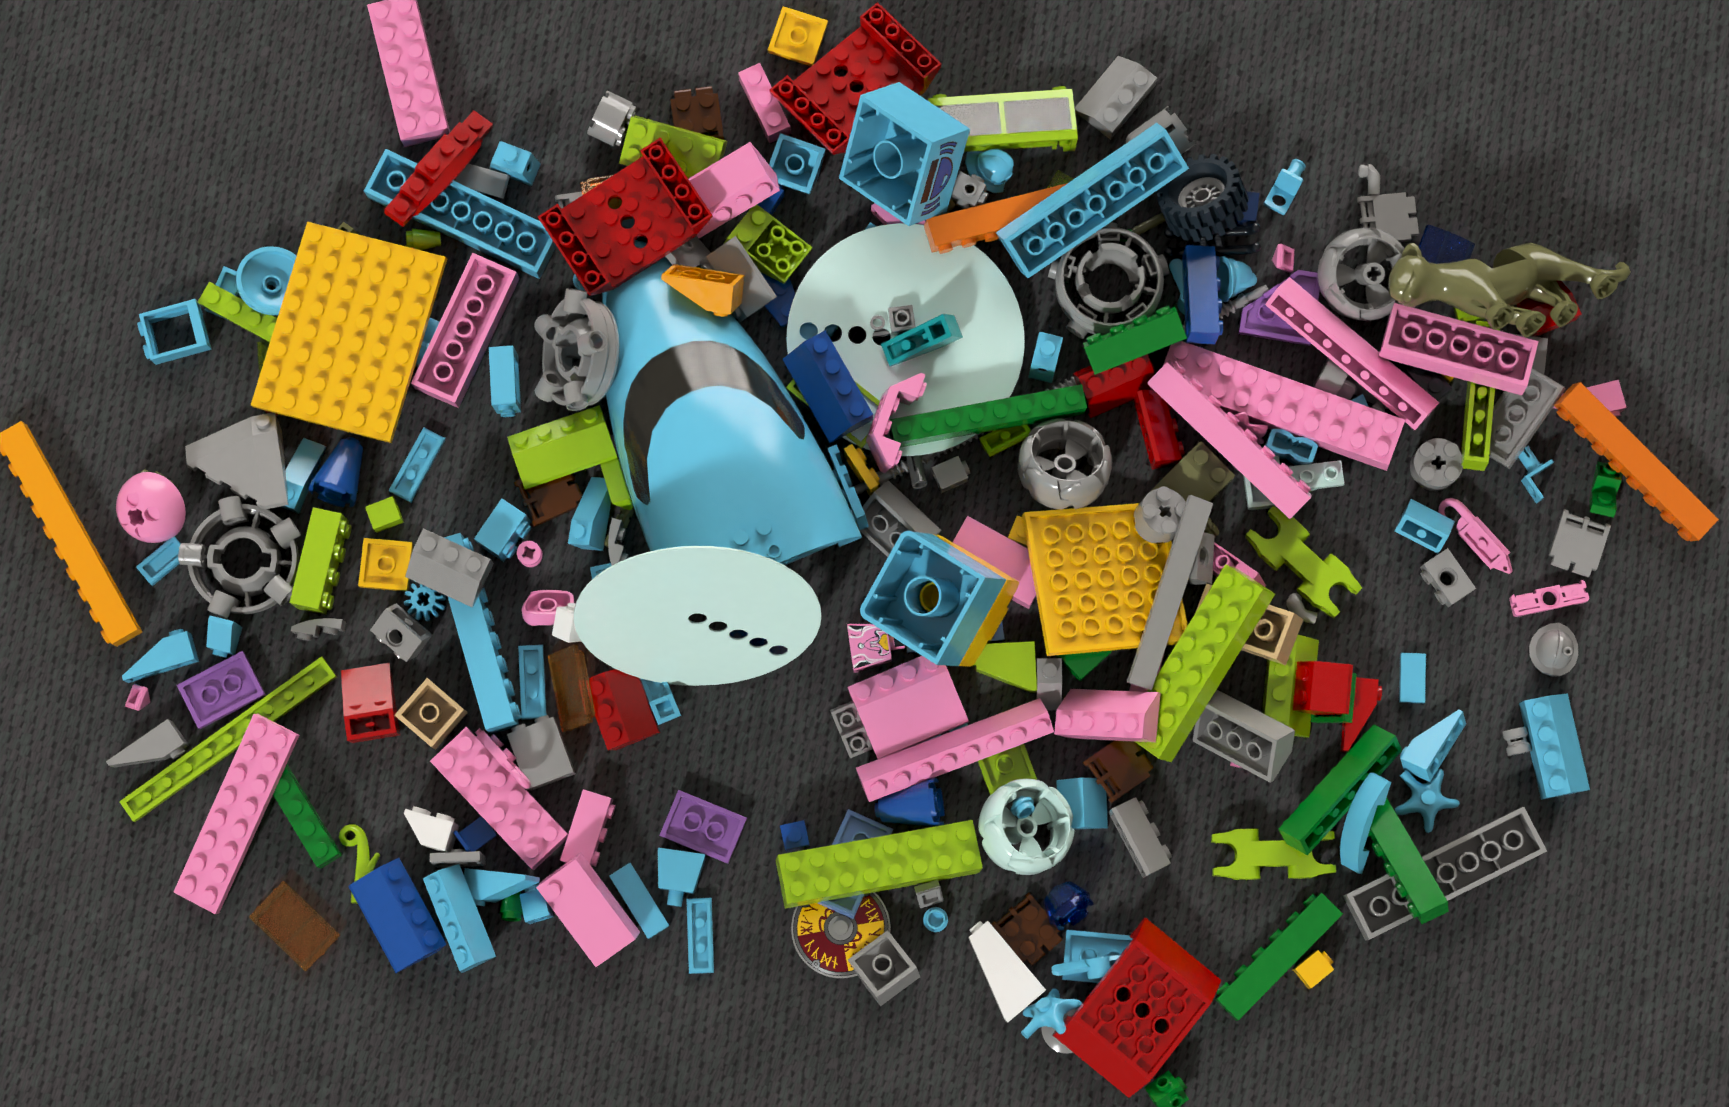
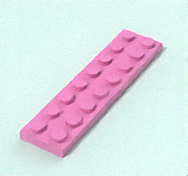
M258 713L253 714L175 887L174 893L213 914L220 913L300 735Z

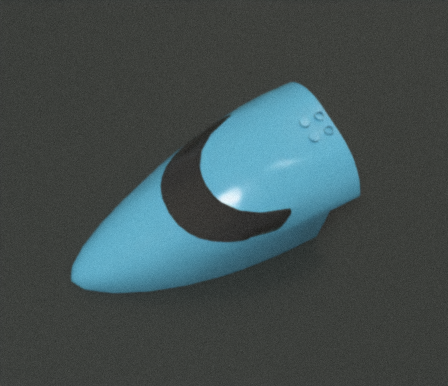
M635 241V246L638 248H643L647 245L643 241ZM663 257L616 289L602 293V303L612 312L619 333L618 366L613 383L606 394V400L622 472L650 551L684 546L725 547L759 554L787 565L834 544H838L841 547L862 538L839 483L798 407L764 354L732 314H728L726 317L716 316L714 312L706 311L661 280L662 274L672 266L666 257Z

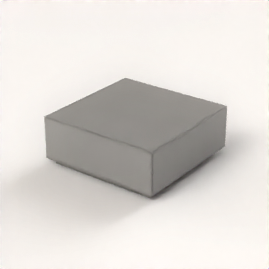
M938 880L914 887L920 908L944 901Z

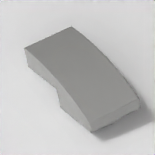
M468 164L456 178V182L477 192L504 199L510 175Z
M912 305L888 308L891 334L904 333L916 327ZM879 315L872 317L870 325L875 330L872 338L890 336L889 331L883 329L885 325L884 318ZM875 319H880L882 321V325L880 327H875L873 325V321Z
M615 518L611 520L608 539L611 565L628 559L625 547L618 544V542H623L626 528H623L622 520Z
M334 618L313 619L291 626V632L297 634V639L311 641L312 637L319 638L320 628H323V633L337 635L338 631L345 632L346 622L343 619Z
M853 701L830 710L850 758L873 749Z

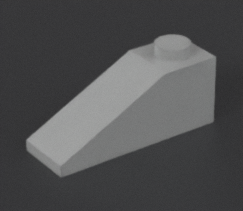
M167 719L106 762L111 767H121L170 758L176 759L185 753L184 748L188 746V743L174 722Z

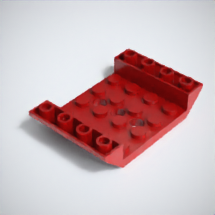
M878 2L860 16L861 26L794 81L787 75L769 89L770 93L833 155L846 153L860 95L900 82L921 96L925 93L942 66ZM839 69H845L848 72L843 77L835 75V72ZM856 84L864 87L860 92H853L850 89Z
M661 138L640 150L641 158L561 209L559 204H556L538 216V219L589 296L616 289L696 237L713 217ZM614 198L622 200L621 206L617 209L609 207L610 201ZM631 217L635 219L634 225L628 229L622 227L623 220ZM639 237H646L648 239L647 245L643 248L635 246V241Z
M1144 918L1130 935V938L1133 940L1072 1017L1066 1016L1064 1019L1066 1031L1063 1034H1058L1055 1030L1052 1036L1128 1098L1151 1081L1210 1006L1221 983V979L1147 918ZM1122 987H1126L1129 991V996L1126 1000L1119 1001L1116 996L1117 991ZM1140 1003H1145L1148 1006V1012L1143 1017H1138L1136 1014V1007ZM1158 1019H1165L1167 1022L1166 1030L1160 1033L1155 1030L1156 1021Z

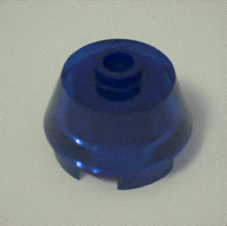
M1071 881L1055 886L1043 902L1049 923L1055 925L1059 931L1064 930V925L1070 922L1073 926L1079 923L1089 914L1087 907L1094 905L1090 898V893Z

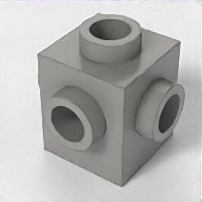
M960 171L954 184L951 199L957 201L956 205L962 209L985 204L989 195L986 193L987 186L984 184L985 181L975 174L969 176Z

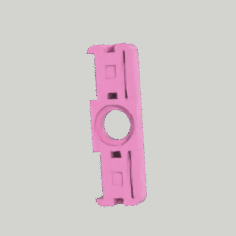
M1581 580L1579 584L1575 583L1561 587L1560 585L1536 589L1534 594L1533 592L1517 596L1513 594L1509 598L1513 616L1520 617L1585 603L1589 600V595L1585 591L1586 583L1584 580ZM1545 592H1551L1555 595L1556 601L1553 605L1544 603L1543 594Z

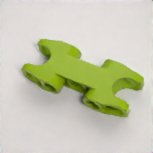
M1272 506L1267 514L1277 524L1278 535L1272 539H1265L1255 531L1250 530L1245 535V538L1253 546L1258 556L1272 569L1277 571L1283 563L1304 581L1297 588L1298 593L1313 607L1320 609L1334 619L1340 611L1329 598L1330 588L1334 585H1342L1356 595L1362 589L1361 585L1354 578L1349 568L1333 554H1329L1322 561L1303 543L1310 536L1309 532L1295 518L1289 519L1280 509Z
M1235 829L1211 835V843L1228 844L1235 853L1233 863L1230 866L1213 868L1212 876L1227 877L1234 880L1261 879L1260 867L1288 866L1289 879L1312 878L1323 874L1336 873V865L1318 863L1313 858L1312 851L1307 856L1287 845L1284 840L1259 841V829ZM1329 831L1321 841L1335 839L1334 831Z

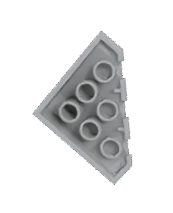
M272 412L249 417L185 446L187 467L191 470L196 471L199 468L206 472L205 476L209 480L219 485L223 482L231 486L230 489L233 493L244 499H247L249 496L257 500V506L264 510L288 505L283 436L276 413Z

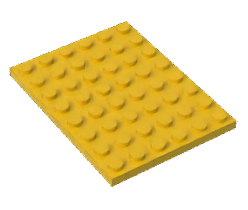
M307 222L251 406L392 443L447 258Z

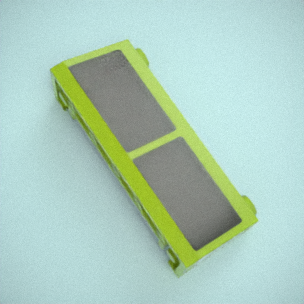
M1064 86L1054 87L1052 90L955 97L937 94L932 96V98H928L930 103L970 128L964 152L1052 146V149H1057V145L1063 147V152L1075 151L1078 135L1072 89H1066Z

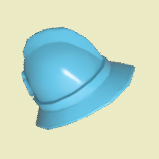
M1001 149L967 152L965 164L968 174L970 176L975 174L985 181L984 184L987 186V191L992 193L1003 192L1005 182L1013 175L1014 162L1012 157Z
M1225 256L1219 257V269L1216 272L1217 277L1221 279V287L1218 292V298L1223 303L1228 302L1230 298L1243 292L1248 287L1254 286L1257 283V277L1252 272L1251 267L1245 263L1236 261L1233 258L1228 259Z

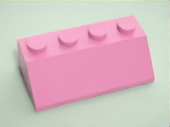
M751 142L689 178V181L713 215L710 221L697 234V237L701 238L780 191L777 174Z
M1070 689L1057 708L1054 734L1074 739L1156 742L1161 693Z

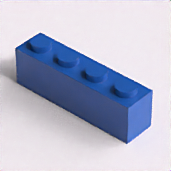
M1186 245L1182 255L1186 343L1215 344L1218 336L1223 333V321H1219L1222 300L1218 299L1221 279L1217 277L1216 272L1219 269L1220 260L1219 256L1215 254V246Z

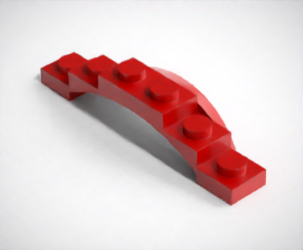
M473 111L463 123L459 122L448 135L444 134L415 166V172L400 187V192L384 209V214L404 227L413 216L418 215L460 175L482 145L483 138L490 132L493 124L476 111Z

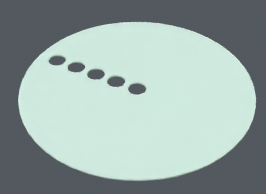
M905 223L881 225L855 233L837 243L824 253L807 272L798 287L789 312L787 324L788 354L806 341L800 335V327L804 323H813L817 327V334L823 332L829 325L839 326L842 336L838 341L832 343L854 381L879 401L889 387L917 374H925L923 382L927 383L922 397L920 396L918 401L914 400L910 405L899 402L896 412H893L889 420L1009 398L1017 383L1023 363V319L1015 294L1003 273L985 253L974 245L963 248L962 245L953 247L952 251L940 254L939 251L932 253L924 225L920 224L911 226ZM912 305L916 327L941 314L954 315L963 338L908 361L889 366L882 346L877 345L873 341L872 336L875 330L872 329L870 321L876 315L882 316L885 320L883 329L889 331L890 339H892L899 333L891 334L888 308ZM875 319L873 321V325L875 327H880L882 325V321L880 319ZM856 326L863 328L866 332V339L860 344L851 342L848 337L849 330ZM863 395L873 413L874 419L878 406ZM873 421L854 430L851 434L862 441L869 433ZM890 432L884 437L891 439ZM976 434L901 447L899 450L902 451L901 456L932 454L959 445ZM843 436L844 439H846V440H848L849 442L855 444V443H854L852 440H850L847 436ZM866 443L863 448L870 450L868 444Z
M684 546L639 554L620 561L602 571L580 593L574 609V624L580 640L594 656L626 674L659 683L668 682V684L719 685L748 680L767 674L797 658L808 648L818 633L821 624V606L812 587L795 571L775 560L732 548ZM700 613L704 614L707 619L703 622H692L689 620V616ZM713 622H724L727 624V628L724 630H713L709 625ZM733 630H744L748 635L744 638H733L729 633ZM754 638H764L768 641L764 646H753L749 642ZM773 646H784L788 649L783 654H773L770 652V648Z

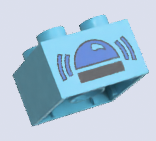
M900 82L860 95L839 179L908 226L947 212L970 128Z

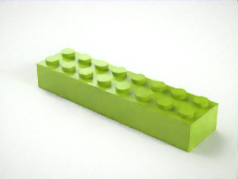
M1225 564L1156 676L1152 690L1147 691L1161 693L1156 742H1134L1158 759L1169 762L1173 761L1272 601L1275 593L1239 569Z
M973 820L780 854L775 860L785 909L928 883L935 880L939 881L977 874L983 869Z

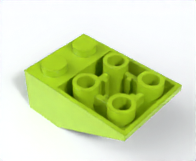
M757 204L751 207L724 242L725 244L736 236L758 270L783 284L813 248Z

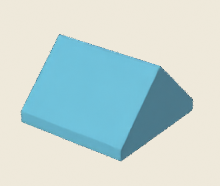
M780 133L769 163L777 174L778 184L810 194L819 177L826 149Z
M1082 777L1056 780L1057 790L1064 796L1072 810L1073 820L1071 828L1073 829L1108 828L1107 794L1101 784L1098 785L1096 783L1097 778Z

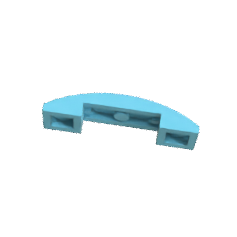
M641 679L658 725L681 716L668 682L659 683Z
M1374 772L1369 773L1357 791L1349 808L1341 837V864L1358 874L1363 873L1369 851L1364 846L1377 805L1385 804L1391 785L1390 781Z

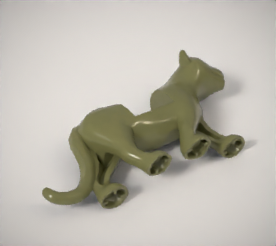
M1409 243L1404 248L1402 257L1392 268L1388 285L1390 296L1404 306L1414 308L1424 302L1439 300L1467 314L1487 319L1493 330L1503 328L1507 324L1516 325L1519 332L1527 338L1543 326L1546 316L1539 311L1514 307V305L1524 299L1552 305L1554 308L1551 310L1550 316L1560 328L1574 318L1578 311V306L1571 301L1567 293L1560 289L1557 280L1578 281L1590 284L1594 296L1597 299H1603L1612 294L1617 289L1618 282L1626 280L1631 271L1624 262L1616 264V270L1595 269L1534 243H1526L1503 249L1496 255L1493 268L1475 258L1435 264L1427 262L1422 257L1421 250L1415 243Z

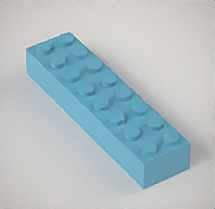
M1155 123L997 231L996 234L1020 272L1027 278H1030L1188 170L1189 167L1167 130L1158 123Z
M385 149L364 189L366 196L387 207L400 192V187L415 172L417 163ZM453 181L418 215L411 218L538 279L541 278L556 248L554 241L540 221L456 181Z
M461 533L444 537L474 551L471 541L469 542V539L464 538ZM482 587L473 608L448 597L485 730L490 734H494L518 726V720L522 719L518 704L516 705L511 696L515 695L512 682L505 677L508 667L505 658L499 655L498 649L502 648L499 636L491 628V626L495 625L492 612L485 607V603L488 602L485 588Z

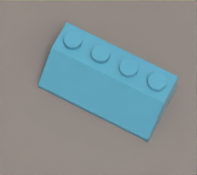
M1568 693L1534 698L1519 703L1524 727H1527L1528 730L1527 741L1531 744L1532 748L1530 754L1541 800L1590 790Z
M460 864L438 870L423 878L459 971L464 973L496 957Z

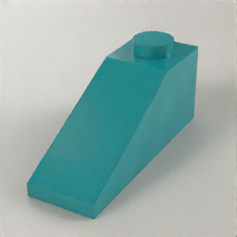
M941 314L882 343L881 346L889 366H894L942 348L963 338L955 316Z

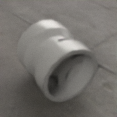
M1527 727L1502 732L1503 738L1508 744L1506 748L1508 756L1532 751L1531 744L1527 742ZM1523 738V740L1511 742V740H1517V739Z

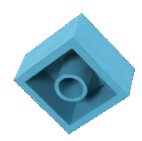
M501 498L474 540L480 547L504 562L506 558L510 559L515 554L518 548L515 545L520 537L524 539L531 530V526H529L531 521L525 513Z

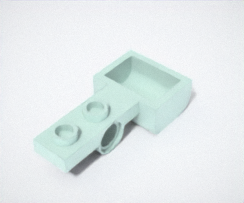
M1275 456L1274 459L1280 464L1279 456ZM1341 460L1289 466L1293 471L1291 476L1298 482L1303 480L1311 488V491L1344 486ZM1243 475L1248 510L1268 509L1275 506Z

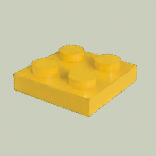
M783 6L768 47V53L808 66L814 65L828 26V20Z
M853 444L844 448V457L859 481L866 483L868 488L866 492L871 496L878 489L880 479L873 468H867V462L865 461L867 459L859 447L855 449Z
M364 538L358 586L361 588L408 591L410 579L406 578L405 575L413 551V542Z

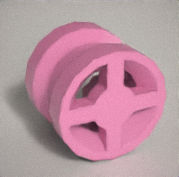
M525 541L517 548V557L524 566L535 567L541 562L543 553L537 543Z

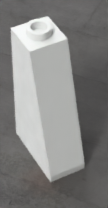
M979 921L969 930L972 935L968 938L1002 1016L1008 1023L1045 992L1046 989L989 921L985 924Z

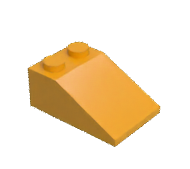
M673 264L661 276V280L706 311L714 312L716 316L726 317L728 314L731 315L742 303L745 275Z

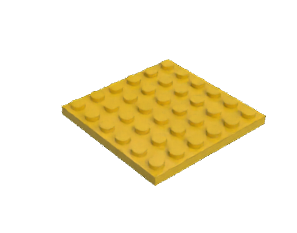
M1139 503L1023 513V525L1047 656L1138 648L1172 546V541L1167 543H1150L1138 534L1135 528L1134 511ZM1183 599L1181 600L1167 645H1176L1188 626Z

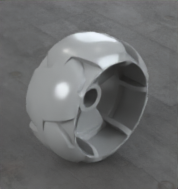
M1376 228L1352 229L1338 235L1327 245L1322 258L1319 260L1317 279L1322 296L1335 312L1348 319L1367 321L1389 315L1394 303H1401L1390 296L1389 287L1385 288L1379 284L1385 277L1384 268L1380 263L1385 259L1391 262L1393 268L1402 257L1404 247L1391 234ZM1359 245H1369L1367 263L1358 265L1355 270L1346 265L1339 264V262L1343 261L1344 254L1350 249ZM1371 271V277L1367 276V272ZM1353 280L1360 285H1366L1368 304L1352 301L1344 294V289L1339 286L1348 284Z
M1056 418L1037 425L1023 441L1018 458V474L1023 487L1029 490L1034 500L1053 509L1062 510L1067 507L1079 509L1091 504L1104 491L1112 470L1111 451L1109 446L1105 445L1103 436L1094 427L1080 420L1066 421L1062 418ZM1055 448L1063 450L1065 448V454L1057 456L1054 462L1039 457V454L1043 451ZM1083 456L1086 457L1089 465L1094 467L1091 475L1086 476L1075 470V460ZM1052 469V474L1049 475L1045 471Z

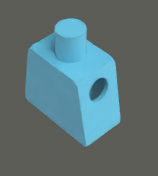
M500 141L491 161L490 170L510 175L511 179L532 186L541 164L531 152Z
M1039 332L1029 378L1052 383L1063 337Z
M658 848L659 889L669 890L667 905L682 907L683 894L695 893L706 860L705 854Z

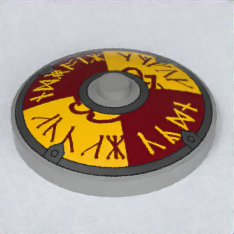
M875 892L864 894L854 919L818 903L797 906L791 923L793 944L801 959L817 973L831 978L858 976L848 962V959L887 930L890 932L888 911L881 898Z

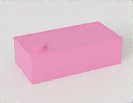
M967 516L953 543L1019 581V586L1011 600L1029 609L1036 597L1028 549Z
M582 853L547 876L536 887L595 967L634 941L640 933Z

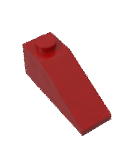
M1356 677L1352 723H1342L1340 752L1346 753L1349 751L1377 705V701H1381L1382 686H1378L1379 679Z

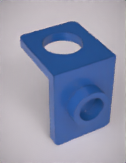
M482 816L459 833L456 830L453 832L467 852L477 851L496 837L495 831Z

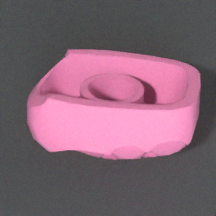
M561 590L532 591L522 606L523 619L531 626L554 625L557 607L574 603V596L568 591Z

